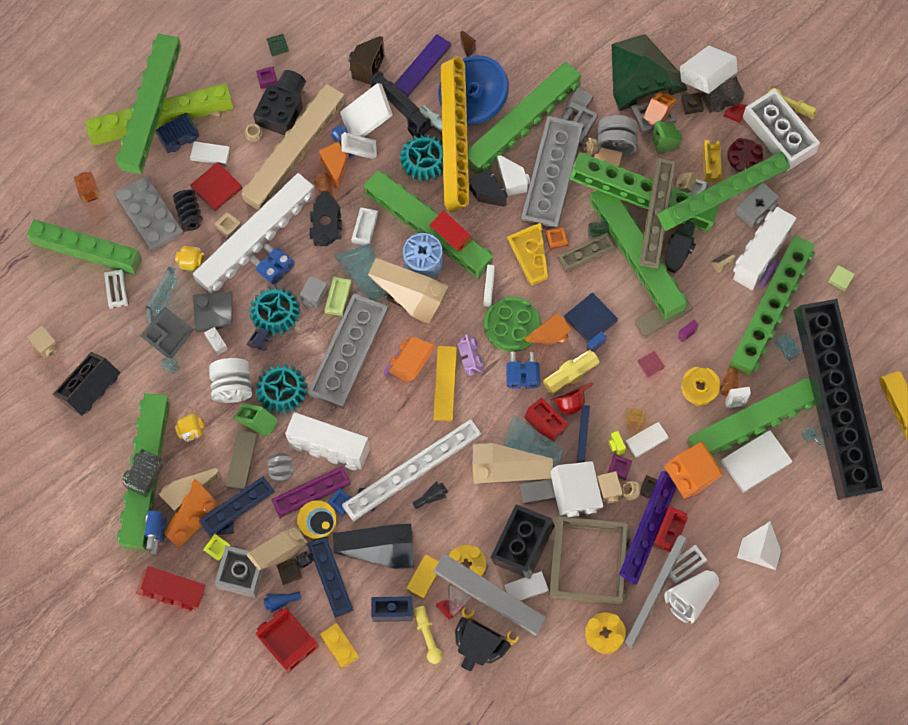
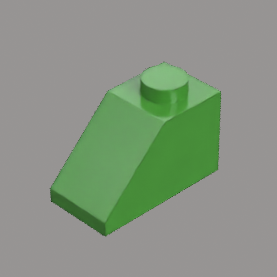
M661 121L655 122L652 141L658 155L679 149L682 135L679 130H676L674 124Z
M247 403L242 404L233 418L252 431L265 436H269L274 431L275 425L279 421L263 407Z

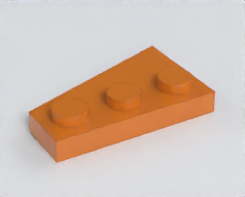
M196 479L193 480L191 490L183 498L181 508L175 513L164 533L178 549L201 527L199 519L220 506Z

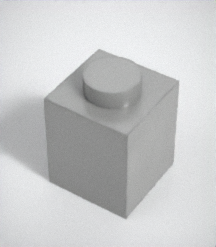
M309 276L300 293L302 304L308 308L314 307L318 309L328 292L327 283Z

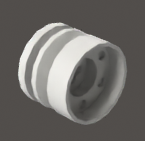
M227 358L217 360L209 365V376L213 382L210 385L212 400L220 403H235L247 400L252 396L251 382L248 380L250 377L248 361L239 358Z

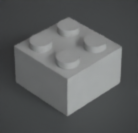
M225 546L214 584L219 590L256 598L264 569L258 570L248 558L247 554L250 551Z

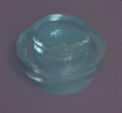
M171 357L161 360L163 362L161 367L171 373H175L180 368L177 365L178 361Z

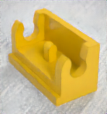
M704 140L702 147L704 182H722L720 142L716 141L715 145H710L709 140Z

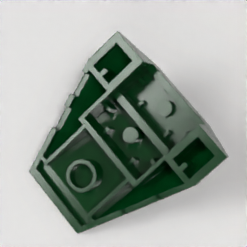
M646 34L611 45L613 97L619 111L628 109L632 105H637V99L665 90H668L670 95L687 91L686 84L681 82L680 72Z

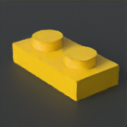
M337 623L320 634L342 669L359 658Z

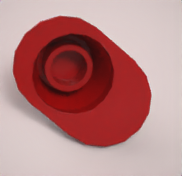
M593 383L580 386L562 396L552 398L550 401L555 400L563 416L577 413L585 404L584 390L591 387Z

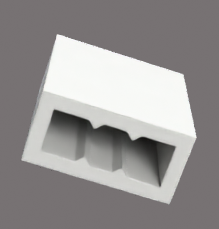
M707 46L680 66L681 82L708 94L738 72L737 57L712 46Z
M593 461L557 465L550 470L560 516L575 518L579 514L584 513L586 516L597 514V511L603 507Z

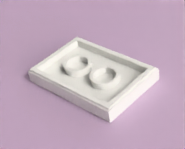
M379 83L340 112L347 132L361 137L366 136L393 116L383 86Z
M770 430L721 460L743 493L793 462Z

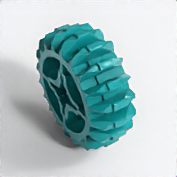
M421 133L420 138L414 135L413 141L408 139L407 145L403 144V150L400 152V163L402 164V169L406 170L407 176L411 175L413 180L418 177L420 182L422 178H425L428 182L430 177L435 180L436 175H442V140L438 141L436 136L431 138L430 134L424 137ZM433 150L439 155V159L432 155ZM411 156L414 157V160L417 161V165H414L411 162Z
M276 285L274 290H271L270 287H267V292L261 290V296H254L256 301H251L252 307L249 309L253 325L255 327L258 326V329L263 327L268 331L267 335L271 331L274 337L276 332H279L280 335H283V330L290 332L289 326L295 327L294 321H299L298 315L301 314L299 309L300 303L297 301L296 295L292 296V291L286 292L284 287L278 290ZM282 301L290 306V311L282 307ZM261 311L268 315V321L261 318Z
M277 363V368L273 369V366L270 365V371L264 370V376L258 377L260 382L256 383L258 389L255 392L259 396L257 399L259 402H262L263 408L268 407L269 412L275 409L276 414L283 410V413L286 415L287 409L294 412L293 406L300 408L299 401H305L304 395L308 393L305 388L308 385L304 382L306 378L304 375H301V371H295V366L292 365L288 369V364L285 363L283 368H281L280 364ZM278 377H279V379H278L277 381L271 382V381L274 380L275 378H278ZM287 377L293 379L297 383V387L288 384ZM284 384L285 389H283V391H280L279 393L278 389L280 387H283ZM271 391V393L276 394V401L269 398L266 392ZM292 396V397L289 398L288 400H285V401H284V399H285L286 397Z

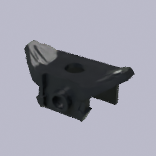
M321 191L315 203H313V211H310V222H313V228H310V239H313L314 246H317V244L320 247L328 246L335 240L341 239V207L329 191ZM323 216H328L331 219L328 225L320 223V219Z

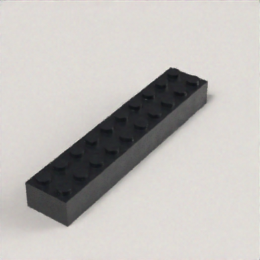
M838 299L800 305L793 311L837 499L842 500L883 491Z

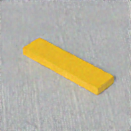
M438 346L433 416L435 421H453L457 347Z

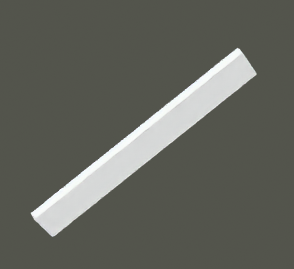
M471 419L343 503L342 507L354 522L481 437L482 433Z

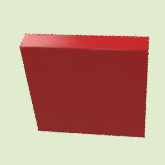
M218 162L190 184L191 188L214 211L218 210L243 189L242 185Z

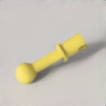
M772 88L768 91L769 93L776 89L786 103L795 109L796 114L800 113L810 119L815 117L817 108L807 105L803 100L796 102L785 97L777 88Z
M425 606L417 607L413 612L418 623L417 630H422L429 649L427 659L432 664H438L443 659V653L439 648H436L430 630L433 623L429 621Z

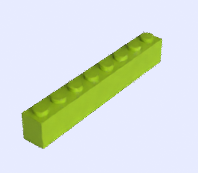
M227 83L165 99L156 129L178 118V116L184 115V113H187L190 119L193 120L208 116L212 112L234 109ZM132 108L85 120L92 145L95 146L118 140L125 136L127 121L132 116Z

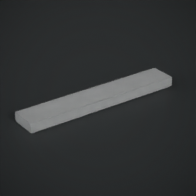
M678 536L625 641L626 646L634 648L687 543L685 537Z
M443 554L433 571L531 634H538L546 618L545 616L451 557Z

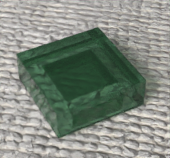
M284 34L266 38L272 56L289 52Z
M607 221L588 224V237L600 236L608 231Z

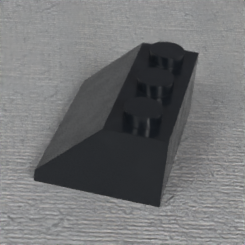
M90 352L53 395L75 413L83 416V414L91 410L92 404L104 395L108 386L116 382L117 376L121 372L105 357Z

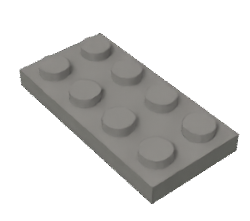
M146 175L114 193L151 252L156 251L184 234Z

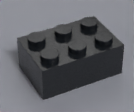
M516 504L491 555L494 565L531 579L555 527L552 518Z

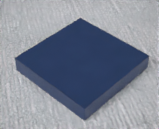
M593 292L564 315V318L587 342L598 333H604L618 321V318Z

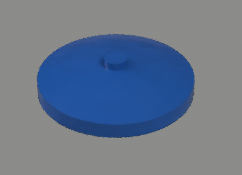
M476 55L462 59L465 63L467 125L481 124L494 117L504 106L509 93V80L502 66L492 58ZM440 82L439 90H438V98H439L440 106H441V108H442L441 82Z

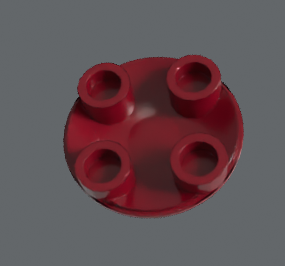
M738 138L728 148V161L735 170L742 172L763 161V147L752 140Z

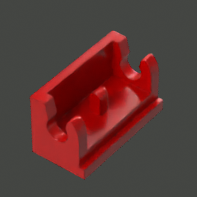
M444 210L429 224L456 251L460 252L473 240L471 235Z
M542 397L527 409L524 417L550 444L554 443L559 434L562 435L568 426V423Z
M669 506L653 546L670 553L678 536L683 532L688 519L686 517L687 514Z

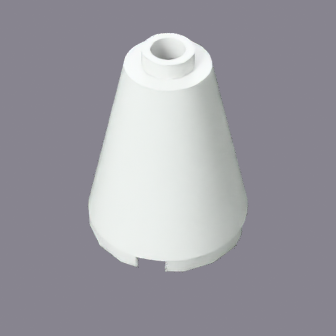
M705 570L667 590L664 594L666 604L670 602L672 605L670 610L678 619L685 623L691 621L692 624L697 620L718 588L719 577L715 572Z

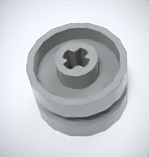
M622 115L602 118L598 125L597 149L599 152L601 147L622 152V157L634 154L637 151L639 124L633 118Z

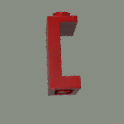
M287 607L277 610L273 614V619L268 623H262L255 633L287 673L291 672L319 647L315 639L309 635Z

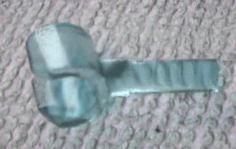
M808 428L801 434L807 442L813 439L826 449L825 443L817 436L813 428Z

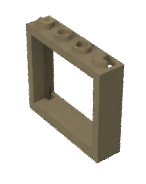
M556 516L549 599L621 605L622 601L626 600L627 588H623L624 580L626 579L620 576L619 573L629 551L626 548V541H630L631 529H627L628 523ZM563 528L620 533L616 597L558 591Z

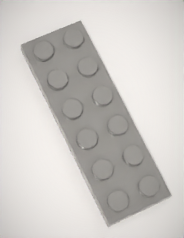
M547 116L521 216L522 221L535 224L541 222V225L558 228L570 181L569 177L573 169L583 130L582 123Z
M353 293L308 390L309 396L344 409L387 314L388 306Z

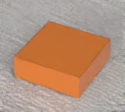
M564 227L545 231L550 250L568 246Z

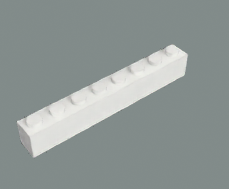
M297 173L193 273L195 281L208 293L219 291L223 283L236 274V270L246 265L250 257L262 249L263 244L272 240L276 232L288 224L290 218L299 214L302 207L314 199L316 194L314 186Z

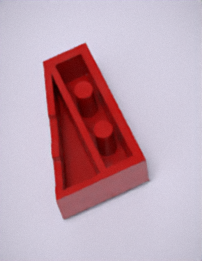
M148 566L142 573L136 594L145 598L160 600L167 605L175 604L181 606L180 608L185 611L192 612V609L196 610L199 607L206 585Z

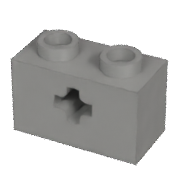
M762 182L737 207L735 215L751 228L756 224L760 225L765 220V215L770 211L773 212L778 207L779 196Z

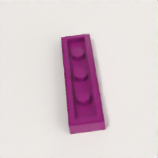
M343 466L279 495L271 499L279 518H282L302 508L306 503L322 499L336 492L339 488L343 489L351 485Z

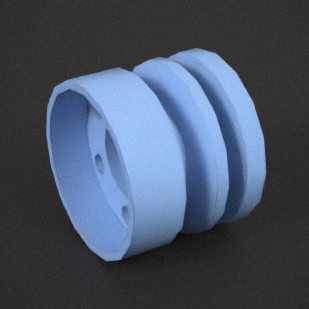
M418 233L411 236L405 242L403 247L405 269L435 279L443 268L442 245L439 240L433 235Z

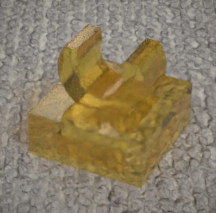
M626 408L627 427L630 428L631 423L636 421L638 429H641L642 422L646 420V410Z

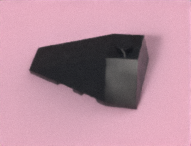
M411 523L333 533L334 554L361 559L392 569L414 568Z

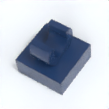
M263 327L257 328L246 345L252 349L258 348L261 351H265L267 348L263 346V341L265 340L270 343L272 339L266 336L268 331Z

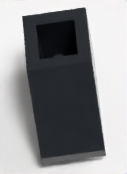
M485 169L469 179V190L478 202L503 207L507 205V192L503 187H499L497 178L493 173L490 174Z

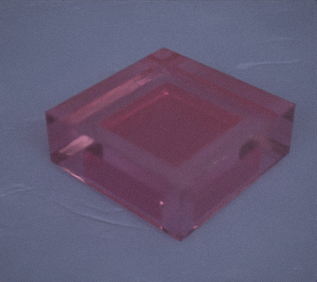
M655 351L638 360V364L648 378L665 367Z

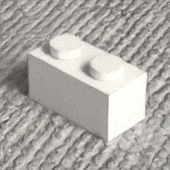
M215 327L204 333L217 355L228 350Z

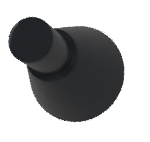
M436 481L421 498L412 503L418 509L426 503L447 498L445 494L448 491L442 482L439 484Z

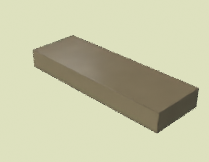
M606 232L558 255L557 259L565 273H568L615 251L616 247Z
M687 300L685 311L667 320L664 319L659 309L656 308L635 320V325L646 338L693 310V307Z
M237 431L226 488L238 490L246 488L257 433Z

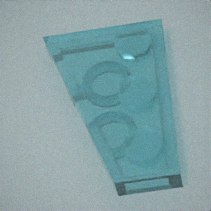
M370 244L335 255L336 260L341 263L345 271L353 278L368 299L375 300L388 296L387 291H384L368 276L375 260Z
M168 267L146 306L147 326L166 307L172 290L177 285L178 277H176L175 268Z
M513 414L503 446L552 458L553 468L559 465L564 449L546 436L535 431L533 427L525 424Z

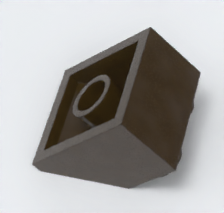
M379 36L356 45L354 52L351 51L348 62H350L352 79L370 84V79L379 71L385 57L383 37Z

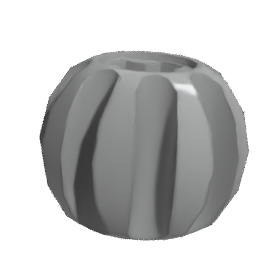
M276 453L268 458V473L272 480L284 482L292 477L293 466L289 455Z

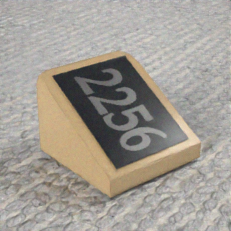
M724 253L710 263L716 272L720 273L733 265L735 255Z

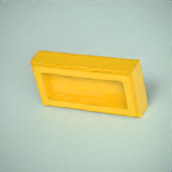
M425 554L406 590L424 599L437 577V574L433 571L439 561Z

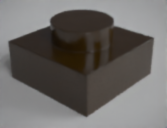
M700 92L682 95L681 100L685 115L703 112L704 107Z

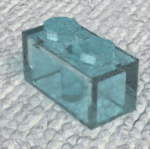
M787 332L776 339V347L782 351L783 356L789 361L800 354L801 350Z

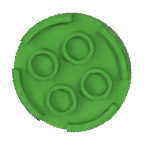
M504 297V299L491 305L484 317V331L488 340L498 349L508 352L521 351L531 346L533 342H527L525 338L541 325L540 315L529 301L520 297Z

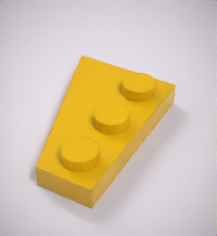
M541 222L507 236V241L530 286L548 279Z

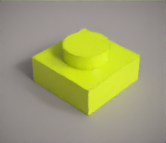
M619 431L611 433L610 441H608L611 451H615L617 456L625 454L626 447Z
M214 534L203 550L221 562L225 546H232Z

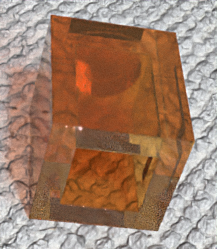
M91 171L82 172L74 177L83 204L101 198Z

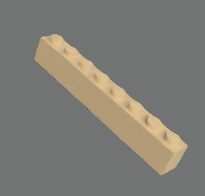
M328 84L323 89H319L313 102H309L306 111L296 119L293 128L286 132L283 141L275 146L272 155L265 159L262 168L254 173L252 181L242 189L241 194L245 203L259 211L279 191L345 105V95Z

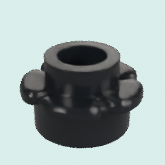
M307 551L300 553L296 556L297 561H295V565L298 564L300 569L314 562L313 554L307 553Z

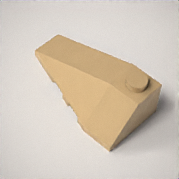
M375 258L368 273V276L384 291H387L396 303L403 306L411 317L427 325L439 307L448 287L430 277Z
M494 443L473 444L474 484L551 479L550 470L553 469L552 458Z

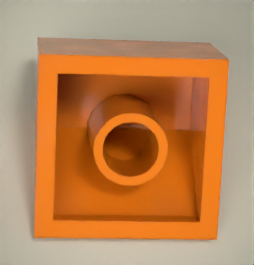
M410 337L408 340L404 339L398 348L400 349L399 354L391 358L388 371L407 384L418 376L436 346L415 337Z
M703 442L678 454L664 465L684 499L697 496L724 475Z

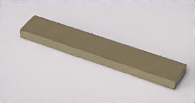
M657 158L639 261L640 266L654 269L659 268L665 230L657 214L669 208L676 161Z

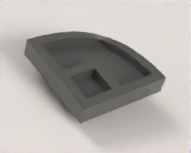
M231 292L193 295L196 333L208 331L213 327L217 330L232 325Z
M164 307L140 336L171 360L194 329L167 307Z

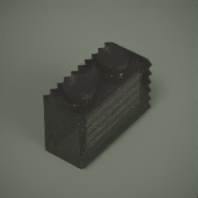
M737 76L727 79L709 94L701 91V97L709 113L720 112L725 107L731 105L733 107L739 105L743 101L745 94Z
M141 449L140 453H136L133 457V465L130 470L124 473L122 480L125 488L147 497L165 462L162 458Z

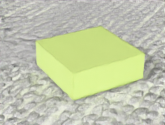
M838 265L828 283L845 291L855 274Z

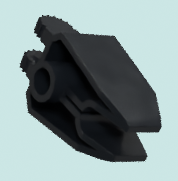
M687 221L681 232L676 231L675 235L671 234L668 241L670 246L665 257V265L668 271L676 273L682 268L688 254L693 253L696 247L694 237H692L695 231L694 222Z

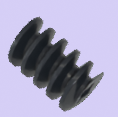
M182 190L173 195L181 228L184 231L198 229L201 226L200 222L203 220V217L200 215L201 210L198 209L199 204L196 203L195 190Z

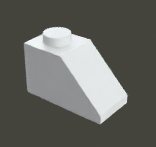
M497 156V166L507 195L512 196L528 192L530 178L528 174H525L524 168L503 156Z

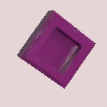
M274 66L256 71L261 89L267 88L270 84L278 83Z
M695 320L679 331L678 338L681 342H684L697 332L699 324Z
M613 455L608 473L616 471L618 478L626 480L632 460Z

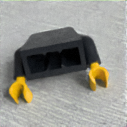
M464 607L462 610L463 617L460 618L455 629L456 645L459 647L458 653L465 656L461 667L472 671L476 663L483 666L485 663L491 664L502 658L511 648V645L517 642L519 636L515 640H511L509 635L512 631H509L506 637L474 620V610H472L470 615H466L467 607Z

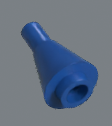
M336 126L332 129L330 135L340 145L341 135L344 132L348 133L346 126ZM348 153V154H349V158H352V157L355 156L354 154Z
M300 591L291 594H266V598H263L265 609L270 610V613L289 604V602L300 600L301 594Z

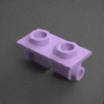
M465 334L466 338L458 340L461 357L468 355V358L462 360L465 373H468V376L474 375L476 370L484 373L482 368L484 362L477 350L479 349L478 342L475 338Z

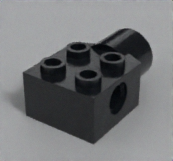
M284 70L277 84L268 85L253 114L255 124L285 136L286 132L293 128L296 119L303 109L300 94L306 84L304 77L295 71Z

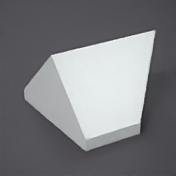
M771 522L766 523L742 539L737 558L776 570L781 549Z

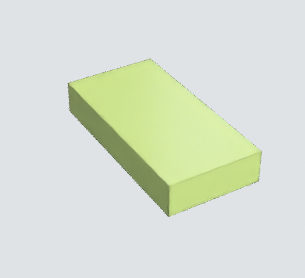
M333 277L325 313L343 317L352 280Z

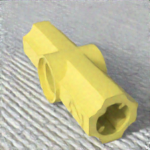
M588 350L575 360H568L561 365L558 371L543 380L545 388L553 395L565 386L575 384L585 373L599 365L600 362L596 354Z

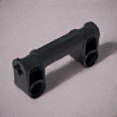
M381 71L372 76L370 79L371 88L377 83L382 84L387 100L407 118V129L412 137L415 135L417 138H420L421 133L424 135L431 129V119L425 117L421 113L420 108L392 81H388Z

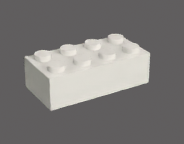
M776 89L745 108L743 119L773 155L783 152L790 166V169L786 170L787 172L817 153L820 142Z
M776 207L774 212L770 211L764 220L763 226L760 225L756 231L755 238L750 240L746 246L745 253L741 254L736 261V266L733 270L735 272L733 280L753 291L765 273L769 262L775 258L790 235L797 218L779 207Z
M295 412L285 433L292 449L308 451L311 456L320 458V456L325 457L334 464H338V462L345 464V467L351 470H362L370 451L368 437Z

